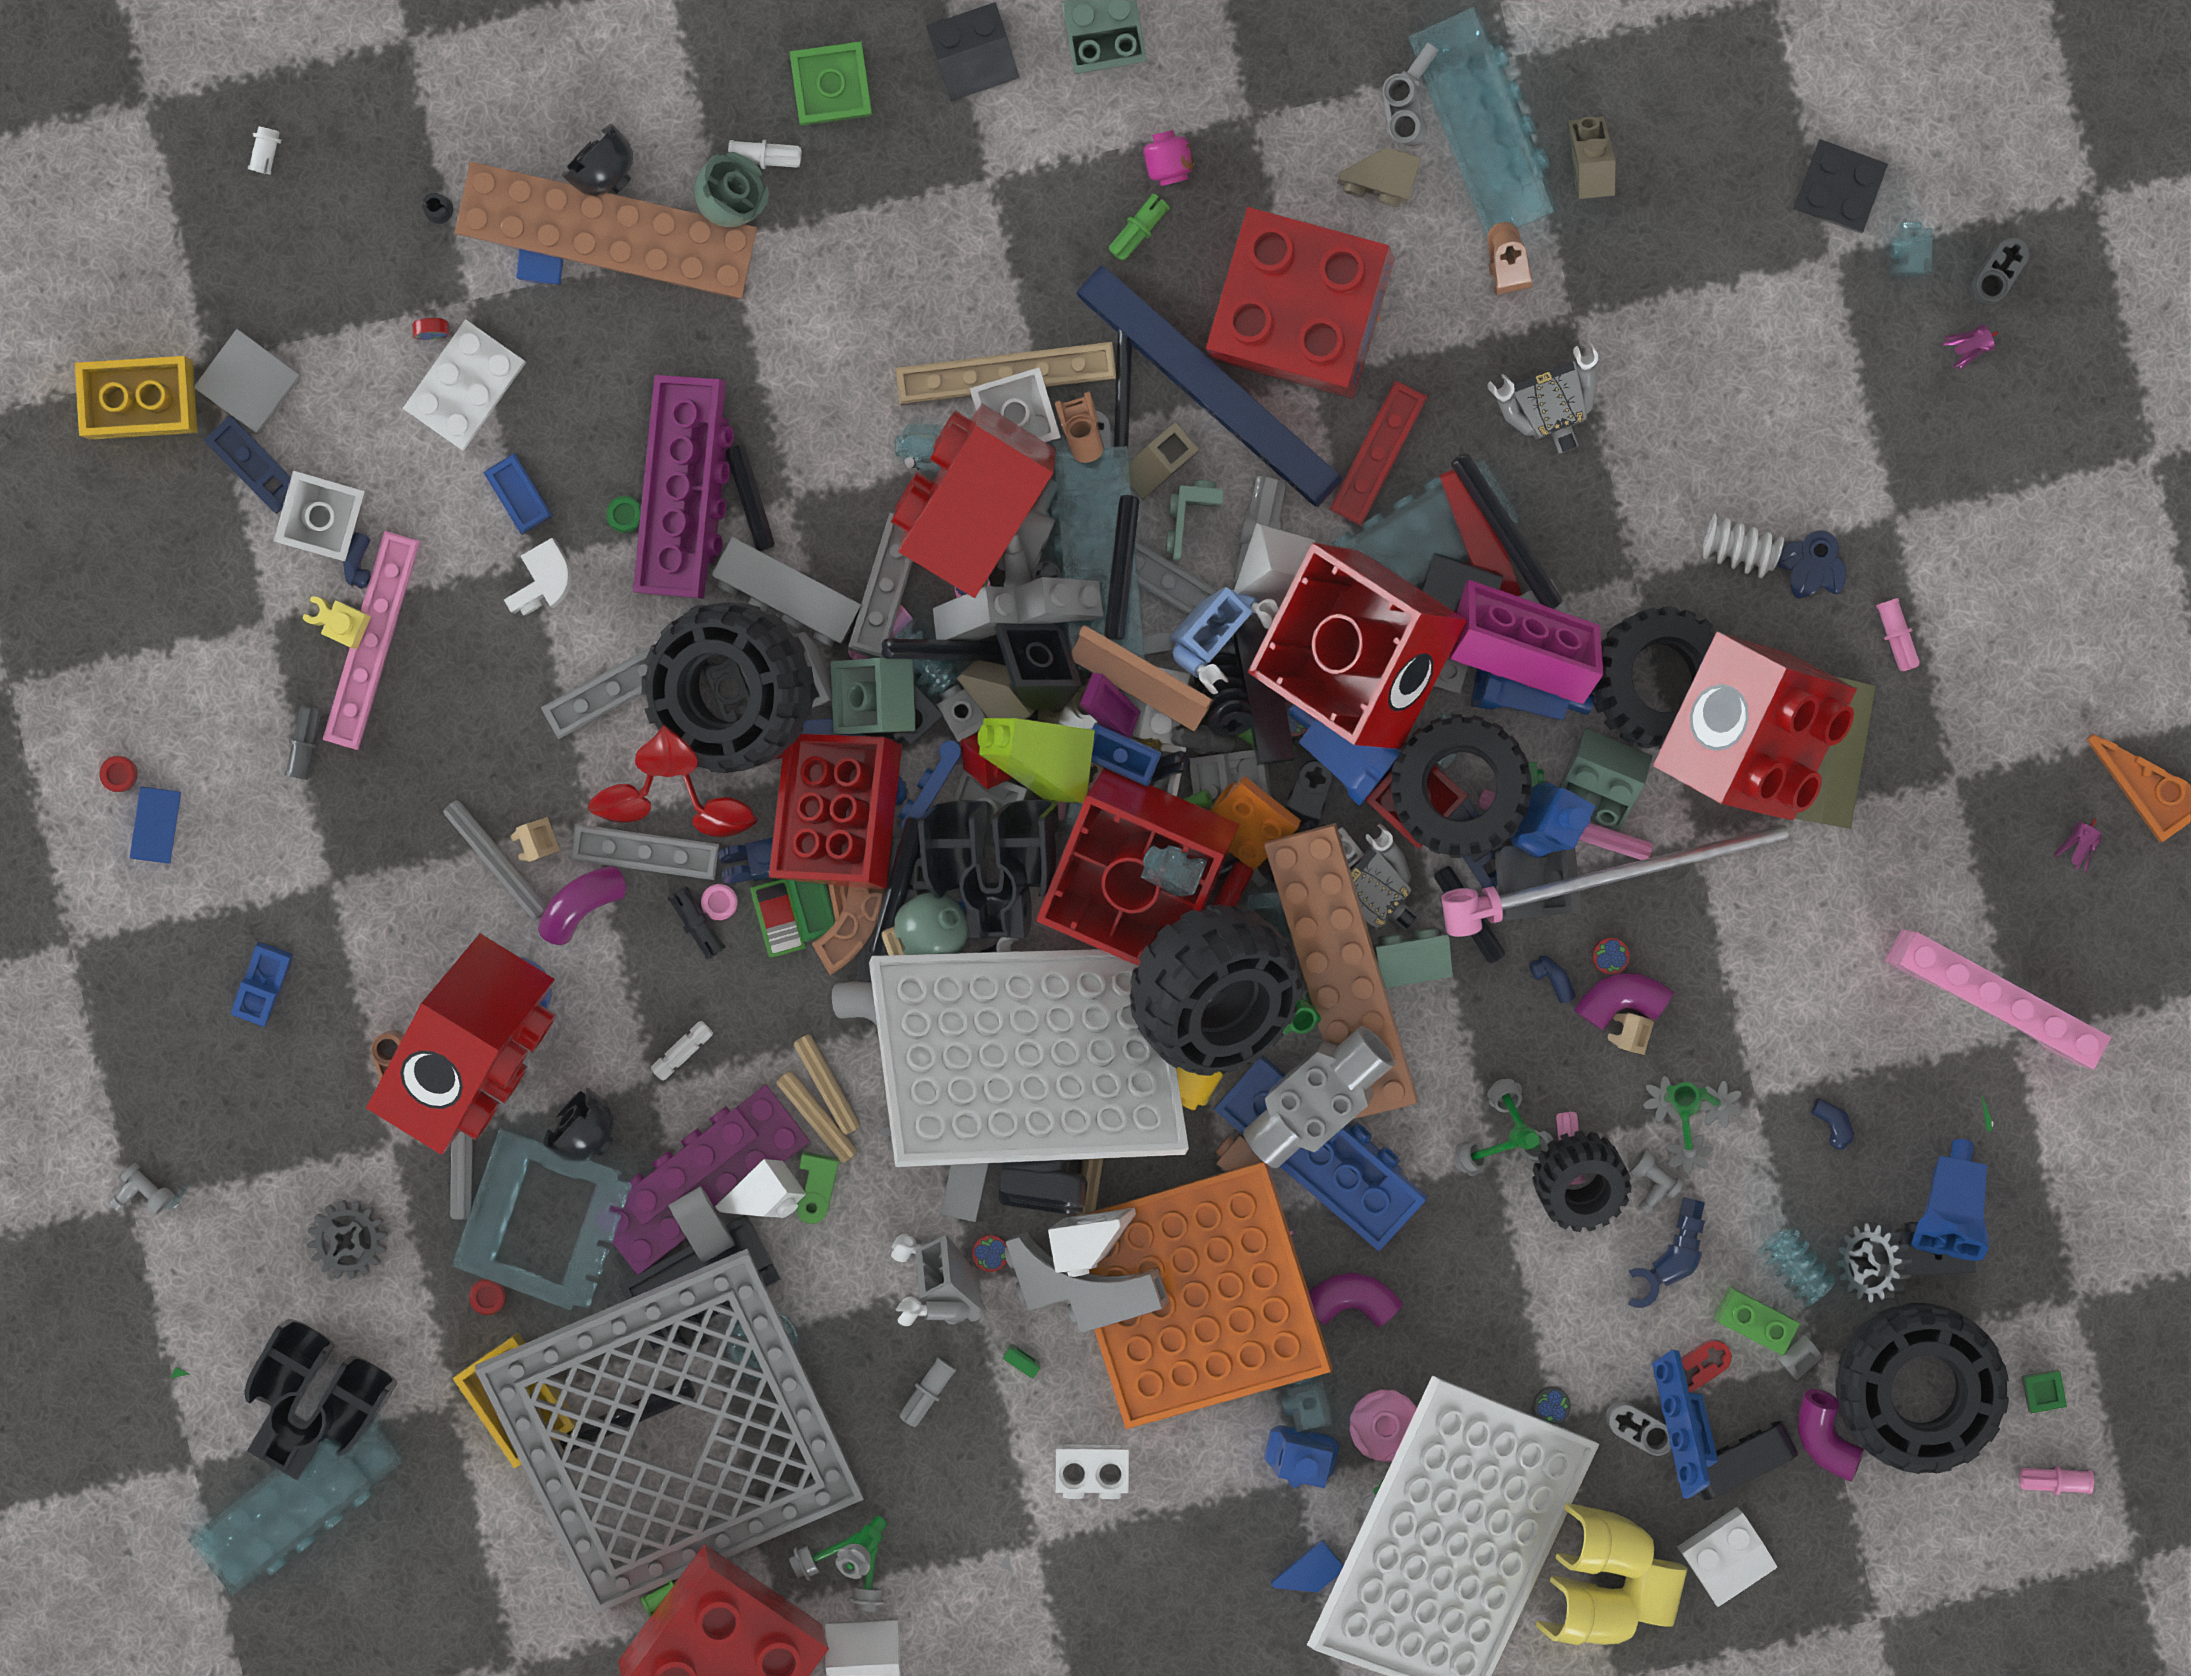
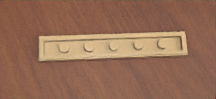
M1112 342L896 368L900 405L972 396L969 388L1039 367L1045 387L1116 379Z

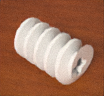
M1714 514L1703 542V559L1707 560L1713 552H1717V564L1721 565L1726 557L1729 556L1731 557L1732 569H1735L1743 561L1745 562L1746 574H1749L1754 566H1758V578L1762 579L1768 571L1775 569L1782 552L1784 537H1778L1772 544V534L1765 532L1758 540L1757 528L1752 527L1745 534L1744 524L1739 522L1731 530L1729 518H1724L1717 526V516Z

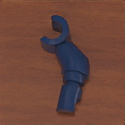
M1683 1197L1676 1226L1680 1228L1679 1235H1674L1673 1244H1668L1667 1251L1652 1263L1654 1268L1651 1270L1645 1268L1628 1270L1633 1278L1642 1276L1651 1285L1650 1292L1645 1298L1636 1299L1632 1297L1627 1303L1628 1305L1635 1308L1647 1307L1656 1300L1661 1284L1664 1283L1667 1287L1694 1273L1702 1256V1252L1699 1251L1701 1240H1698L1697 1236L1698 1232L1703 1233L1705 1221L1701 1220L1705 1202Z

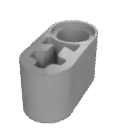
M701 1186L669 1204L673 1216L702 1263L735 1245L727 1227Z
M1617 1401L1607 1409V1425L1617 1436L1651 1455L1660 1456L1671 1450L1667 1427L1662 1420L1627 1401ZM1629 1411L1628 1416L1640 1425L1638 1432L1625 1423L1619 1427L1620 1423L1616 1420V1416L1618 1414L1625 1415ZM1654 1428L1663 1429L1664 1439L1660 1444L1654 1446L1647 1444L1646 1437L1650 1430Z

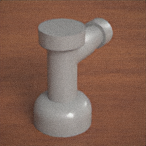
M1643 1149L1629 1167L1628 1172L1637 1178L1646 1175L1655 1182L1646 1199L1642 1200L1638 1205L1643 1211L1651 1214L1654 1206L1662 1200L1665 1194L1673 1199L1682 1189L1684 1181L1679 1177L1674 1179L1655 1165L1654 1155L1647 1149Z
M135 1162L121 1175L120 1178L126 1184L121 1188L117 1196L110 1200V1205L114 1209L121 1211L125 1207V1203L140 1191L148 1199L147 1209L155 1216L174 1198L175 1194L168 1188L158 1189L139 1171L141 1167Z

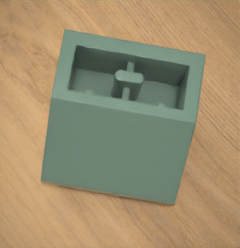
M1136 0L1062 1L1074 74L1147 62Z
M1585 728L1573 751L1559 788H1565L1595 805L1596 807L1590 820L1619 832L1645 785L1653 755Z
M1430 927L1414 930L1415 937L1403 939L1400 933L1379 936V944H1373L1385 988L1453 977L1449 935L1443 932L1439 933L1438 928Z

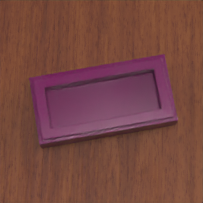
M1092 673L1080 705L1101 726L1131 738L1141 711L1103 673Z

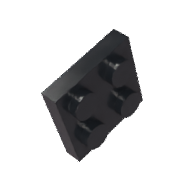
M1819 139L1793 209L1862 234L1888 164Z

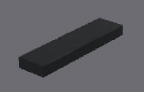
M1260 619L1244 621L1233 634L1241 679L1244 684L1243 690L1246 691L1247 702L1250 703L1251 707L1250 713L1254 716L1255 721L1251 727L1257 766L1289 762L1295 759L1284 697L1247 673L1269 630L1264 628Z

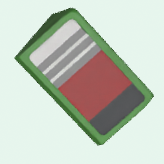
M781 879L750 888L769 958L806 948L787 880Z

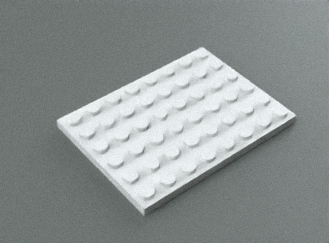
M1100 949L871 957L869 966L895 1167L1185 1155L1189 1147L1176 1068L1166 1063L1151 1047L1138 1030V1025L1132 1018L1129 996L1132 987L1130 980L1134 968H1138L1137 965Z
M1432 1376L1307 1645L1315 1651L1386 1676H1492L1568 1513L1563 1509L1564 1504H1572L1599 1444L1592 1439Z

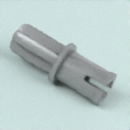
M937 1357L922 1382L915 1384L917 1389L900 1412L899 1417L908 1425L916 1427L933 1402L940 1400L938 1395L953 1373L956 1372V1368L940 1357Z

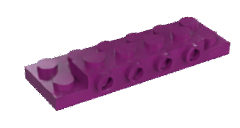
M665 375L654 376L633 584L634 593L704 599L708 563L714 564L715 556H719L723 548L722 537L717 533L719 520H722L726 514V502L721 498L722 483H727L730 477V466L728 462H725L726 447H730L734 439L733 428L728 425L729 419L723 418L725 380Z
M767 1084L732 1111L725 1106L709 1119L713 1126L704 1133H701L698 1128L680 1141L684 1146L682 1150L674 1156L670 1151L663 1154L652 1163L656 1169L646 1178L641 1173L623 1185L627 1192L594 1217V1220L637 1275L686 1239L685 1234L670 1210V1203L701 1186L715 1207L763 1159L782 1160L785 1162L810 1142V1139Z

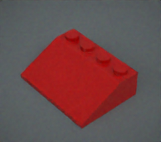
M800 734L796 742L784 750L782 756L769 877L847 887L886 889L902 745L885 737Z

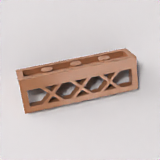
M1083 625L1078 634L1080 637L1071 651L1075 663L1093 673H1103L1118 688L1196 732L1214 700Z

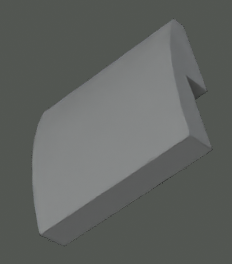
M236 329L195 384L194 388L259 434L301 375L243 332Z
M1255 750L1189 758L1191 762L1190 773L1193 794L1207 789L1211 794L1213 804L1231 782L1235 781L1238 783L1244 776L1272 797L1268 764L1257 766Z

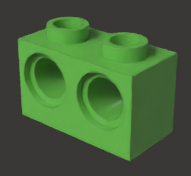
M1729 1286L1713 1317L1718 1323L1784 1356L1800 1325L1795 1319Z

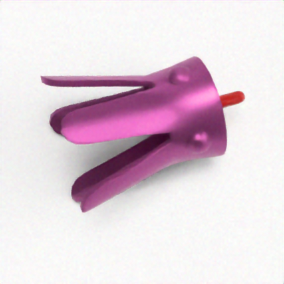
M1981 324L1969 332L1944 336V338L1951 340L1945 341L1942 345H1958L1955 348L1956 354H1963L1952 367L1955 368L1961 365L1959 370H1962L1980 354L1995 350L1993 336L1997 335L1998 331L1991 333L1986 325Z
M2094 819L2090 826L2077 821V824L2072 828L2071 836L2057 849L2054 857L2056 858L2079 841L2072 857V863L2077 865L2075 870H2078L2089 851L2084 869L2086 874L2092 852L2096 850L2102 841L2101 837L2103 835L2093 828L2097 819Z

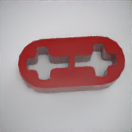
M1710 1339L1681 1357L1683 1368L1686 1371L1695 1366L1699 1369L1690 1375L1692 1382L1688 1385L1689 1393L1712 1380L1730 1366L1732 1354L1725 1343L1717 1339ZM1713 1347L1716 1351L1723 1349L1724 1353L1720 1356L1722 1363L1716 1365L1713 1362H1709L1702 1367L1700 1363L1709 1357L1707 1351L1709 1348Z

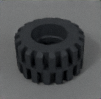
M1575 1131L1574 1136L1571 1137L1566 1133L1560 1135L1562 1140L1556 1143L1554 1140L1547 1144L1549 1149L1546 1152L1540 1151L1537 1156L1540 1163H1534L1532 1169L1535 1175L1532 1177L1535 1191L1549 1218L1553 1222L1557 1221L1558 1225L1564 1229L1571 1226L1575 1232H1581L1583 1227H1586L1588 1231L1596 1230V1225L1602 1223L1603 1227L1610 1224L1609 1218L1612 1216L1617 1218L1622 1213L1620 1207L1627 1206L1629 1202L1627 1194L1631 1193L1632 1189L1629 1181L1631 1179L1629 1172L1615 1146H1612L1607 1138L1602 1137L1600 1139L1597 1133L1591 1131L1587 1136H1585L1583 1131ZM1586 1173H1596L1593 1181L1587 1186L1574 1190L1567 1189L1570 1182L1576 1177Z

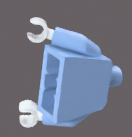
M1227 587L1207 597L1192 610L1170 636L1171 641L1175 644L1173 647L1174 661L1194 677H1199L1210 693L1217 694L1218 691L1213 686V683L1219 679L1227 683L1228 679L1216 665H1207V663L1214 658L1249 616L1257 614L1264 628L1269 629L1273 622L1272 617L1276 616L1279 610L1276 602L1272 599H1266L1259 603L1258 599L1246 594H1237L1234 590H1229Z

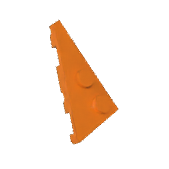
M2095 734L2085 739L2159 842H2164L2191 822V785L2187 781L2169 774L2157 765L2139 756H2135L2118 747L2117 744Z

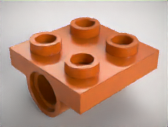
M1246 776L1238 783L1235 781L1231 782L1221 792L1209 810L1240 824L1229 852L1241 862L1251 867L1253 871L1268 858L1264 846L1265 842L1291 835L1298 829L1301 820Z

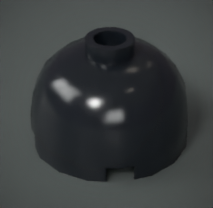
M609 124L601 131L605 134L600 141L596 139L592 143L590 141L568 164L567 168L569 171L562 173V176L572 186L584 194L591 196L604 195L610 190L617 194L631 180L627 173L633 164V151L628 140L613 124Z
M586 1088V1094L579 1091L556 1117H563L560 1119L554 1133L548 1129L543 1140V1144L548 1150L567 1161L580 1162L590 1159L595 1154L601 1156L609 1149L613 1142V1138L610 1137L614 1126L613 1115L608 1104L590 1088Z

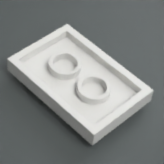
M465 319L403 409L464 451L526 362Z

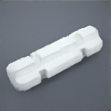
M703 1021L697 1022L690 1029L691 1033L689 1035L685 1034L665 1053L664 1058H659L651 1066L652 1072L660 1080H666L674 1072L673 1069L675 1067H680L700 1048L698 1046L700 1043L704 1044L713 1035L712 1030Z

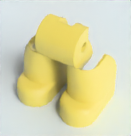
M1565 1503L1563 1509L1578 1519L1583 1525V1549L1580 1556L1556 1553L1555 1559L1569 1570L1597 1574L1602 1571L1626 1576L1623 1588L1610 1589L1598 1587L1594 1583L1552 1575L1550 1582L1566 1596V1621L1563 1625L1537 1620L1536 1627L1552 1641L1573 1645H1581L1584 1642L1607 1645L1620 1644L1631 1639L1636 1631L1638 1621L1657 1626H1673L1685 1582L1687 1567L1681 1563L1654 1559L1652 1537L1630 1519L1601 1509Z

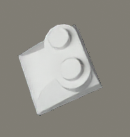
M1040 367L969 388L976 411L980 404L983 403L1046 443L1061 438Z

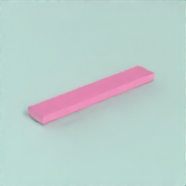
M388 531L383 533L361 608L362 612L372 617L358 649L349 648L323 736L325 741L355 750L360 748L421 541Z

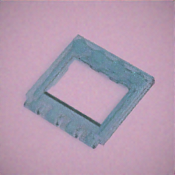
M501 1128L494 1142L452 1266L570 1311L575 1310L577 1305L589 1308L597 1283L587 1280V1274L600 1277L609 1252L608 1248L598 1245V1242L602 1240L612 1243L621 1215L610 1211L611 1205L624 1209L632 1184L621 1180L623 1172L591 1160L580 1162L564 1160L548 1150L542 1142ZM530 1160L543 1164L542 1167L574 1179L579 1177L596 1184L561 1285L516 1266L505 1265L495 1261Z

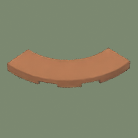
M849 887L847 900L839 918L821 938L812 943L830 976L848 964L860 952L872 935L877 925L885 896V889Z

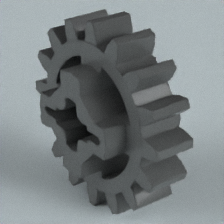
M341 1200L338 1205L339 1210H336L330 1204L325 1207L327 1217L322 1214H317L314 1217L319 1227H310L308 1229V1233L314 1235L315 1240L307 1243V1247L317 1249L318 1253L311 1259L313 1262L320 1259L324 1261L321 1269L323 1273L333 1268L335 1269L334 1278L339 1279L344 1271H347L349 1280L356 1278L357 1269L363 1275H366L370 1272L368 1263L375 1266L380 1264L381 1260L376 1253L387 1251V1247L380 1243V1239L387 1237L388 1232L379 1231L378 1226L384 1221L383 1218L375 1220L371 1218L374 1211L373 1207L363 1212L361 1211V1201H355L352 1207L349 1208L347 1201ZM340 1216L356 1217L350 1224H341L339 1221L334 1220ZM366 1227L371 1235V1246L365 1242L364 1230ZM356 1228L351 1239L355 1246L349 1245L339 1251L344 1240L340 1234L345 1235ZM325 1235L330 1238L331 1249L329 1252L325 1246ZM349 1255L361 1259L359 1262L350 1264L340 1262L344 1256Z
M1865 1223V1226L1853 1227L1854 1234H1846L1844 1236L1848 1246L1839 1247L1838 1249L1844 1255V1260L1838 1261L1837 1266L1844 1267L1845 1273L1840 1276V1280H1849L1850 1284L1847 1291L1849 1293L1858 1292V1300L1883 1302V1300L1894 1299V1291H1903L1905 1289L1901 1279L1910 1278V1274L1904 1270L1905 1265L1912 1263V1259L1904 1258V1252L1909 1249L1908 1244L1900 1245L1898 1243L1902 1234L1900 1232H1891L1890 1225Z

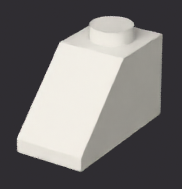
M763 1159L715 1207L718 1212L784 1218L797 1209V1203L806 1193L782 1160Z

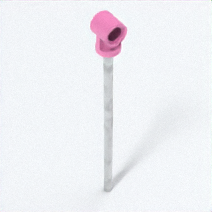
M1785 825L1503 895H1498L1493 886L1483 888L1480 897H1478V893L1474 889H1454L1444 893L1441 897L1446 933L1456 937L1469 936L1481 931V919L1487 918L1491 924L1502 921V910L1785 840L1789 838L1788 829Z

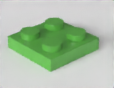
M862 41L789 51L800 126L872 116Z

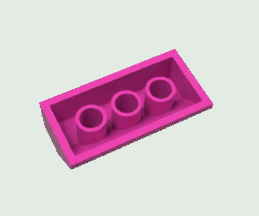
M1468 579L1456 612L1467 619V622L1450 653V659L1490 672L1496 676L1525 684L1528 687L1543 690L1563 699L1583 704L1603 676L1600 625Z

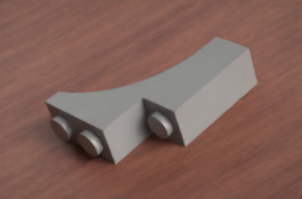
M1040 577L1016 588L982 587L976 598L968 594L934 607L933 615L936 640L978 641L996 635L994 627L997 624H1052L1096 620L1103 617L1099 581Z
M1028 1231L1014 1235L1006 1241V1261L1010 1268L1015 1269L1019 1281L1016 1283L1017 1294L1022 1303L1026 1302L1028 1311L1069 1299V1317L1074 1325H1078L1080 1333L1160 1310L1169 1303L1158 1268L1124 1276H1102L1089 1273L1082 1276L1068 1277L1067 1272H1055L1053 1257L1034 1241Z

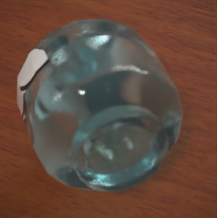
M911 423L904 428L902 435L896 437L895 454L897 457H901L903 465L908 470L935 471L941 468L929 460L934 450L932 447L942 431V427L938 424Z

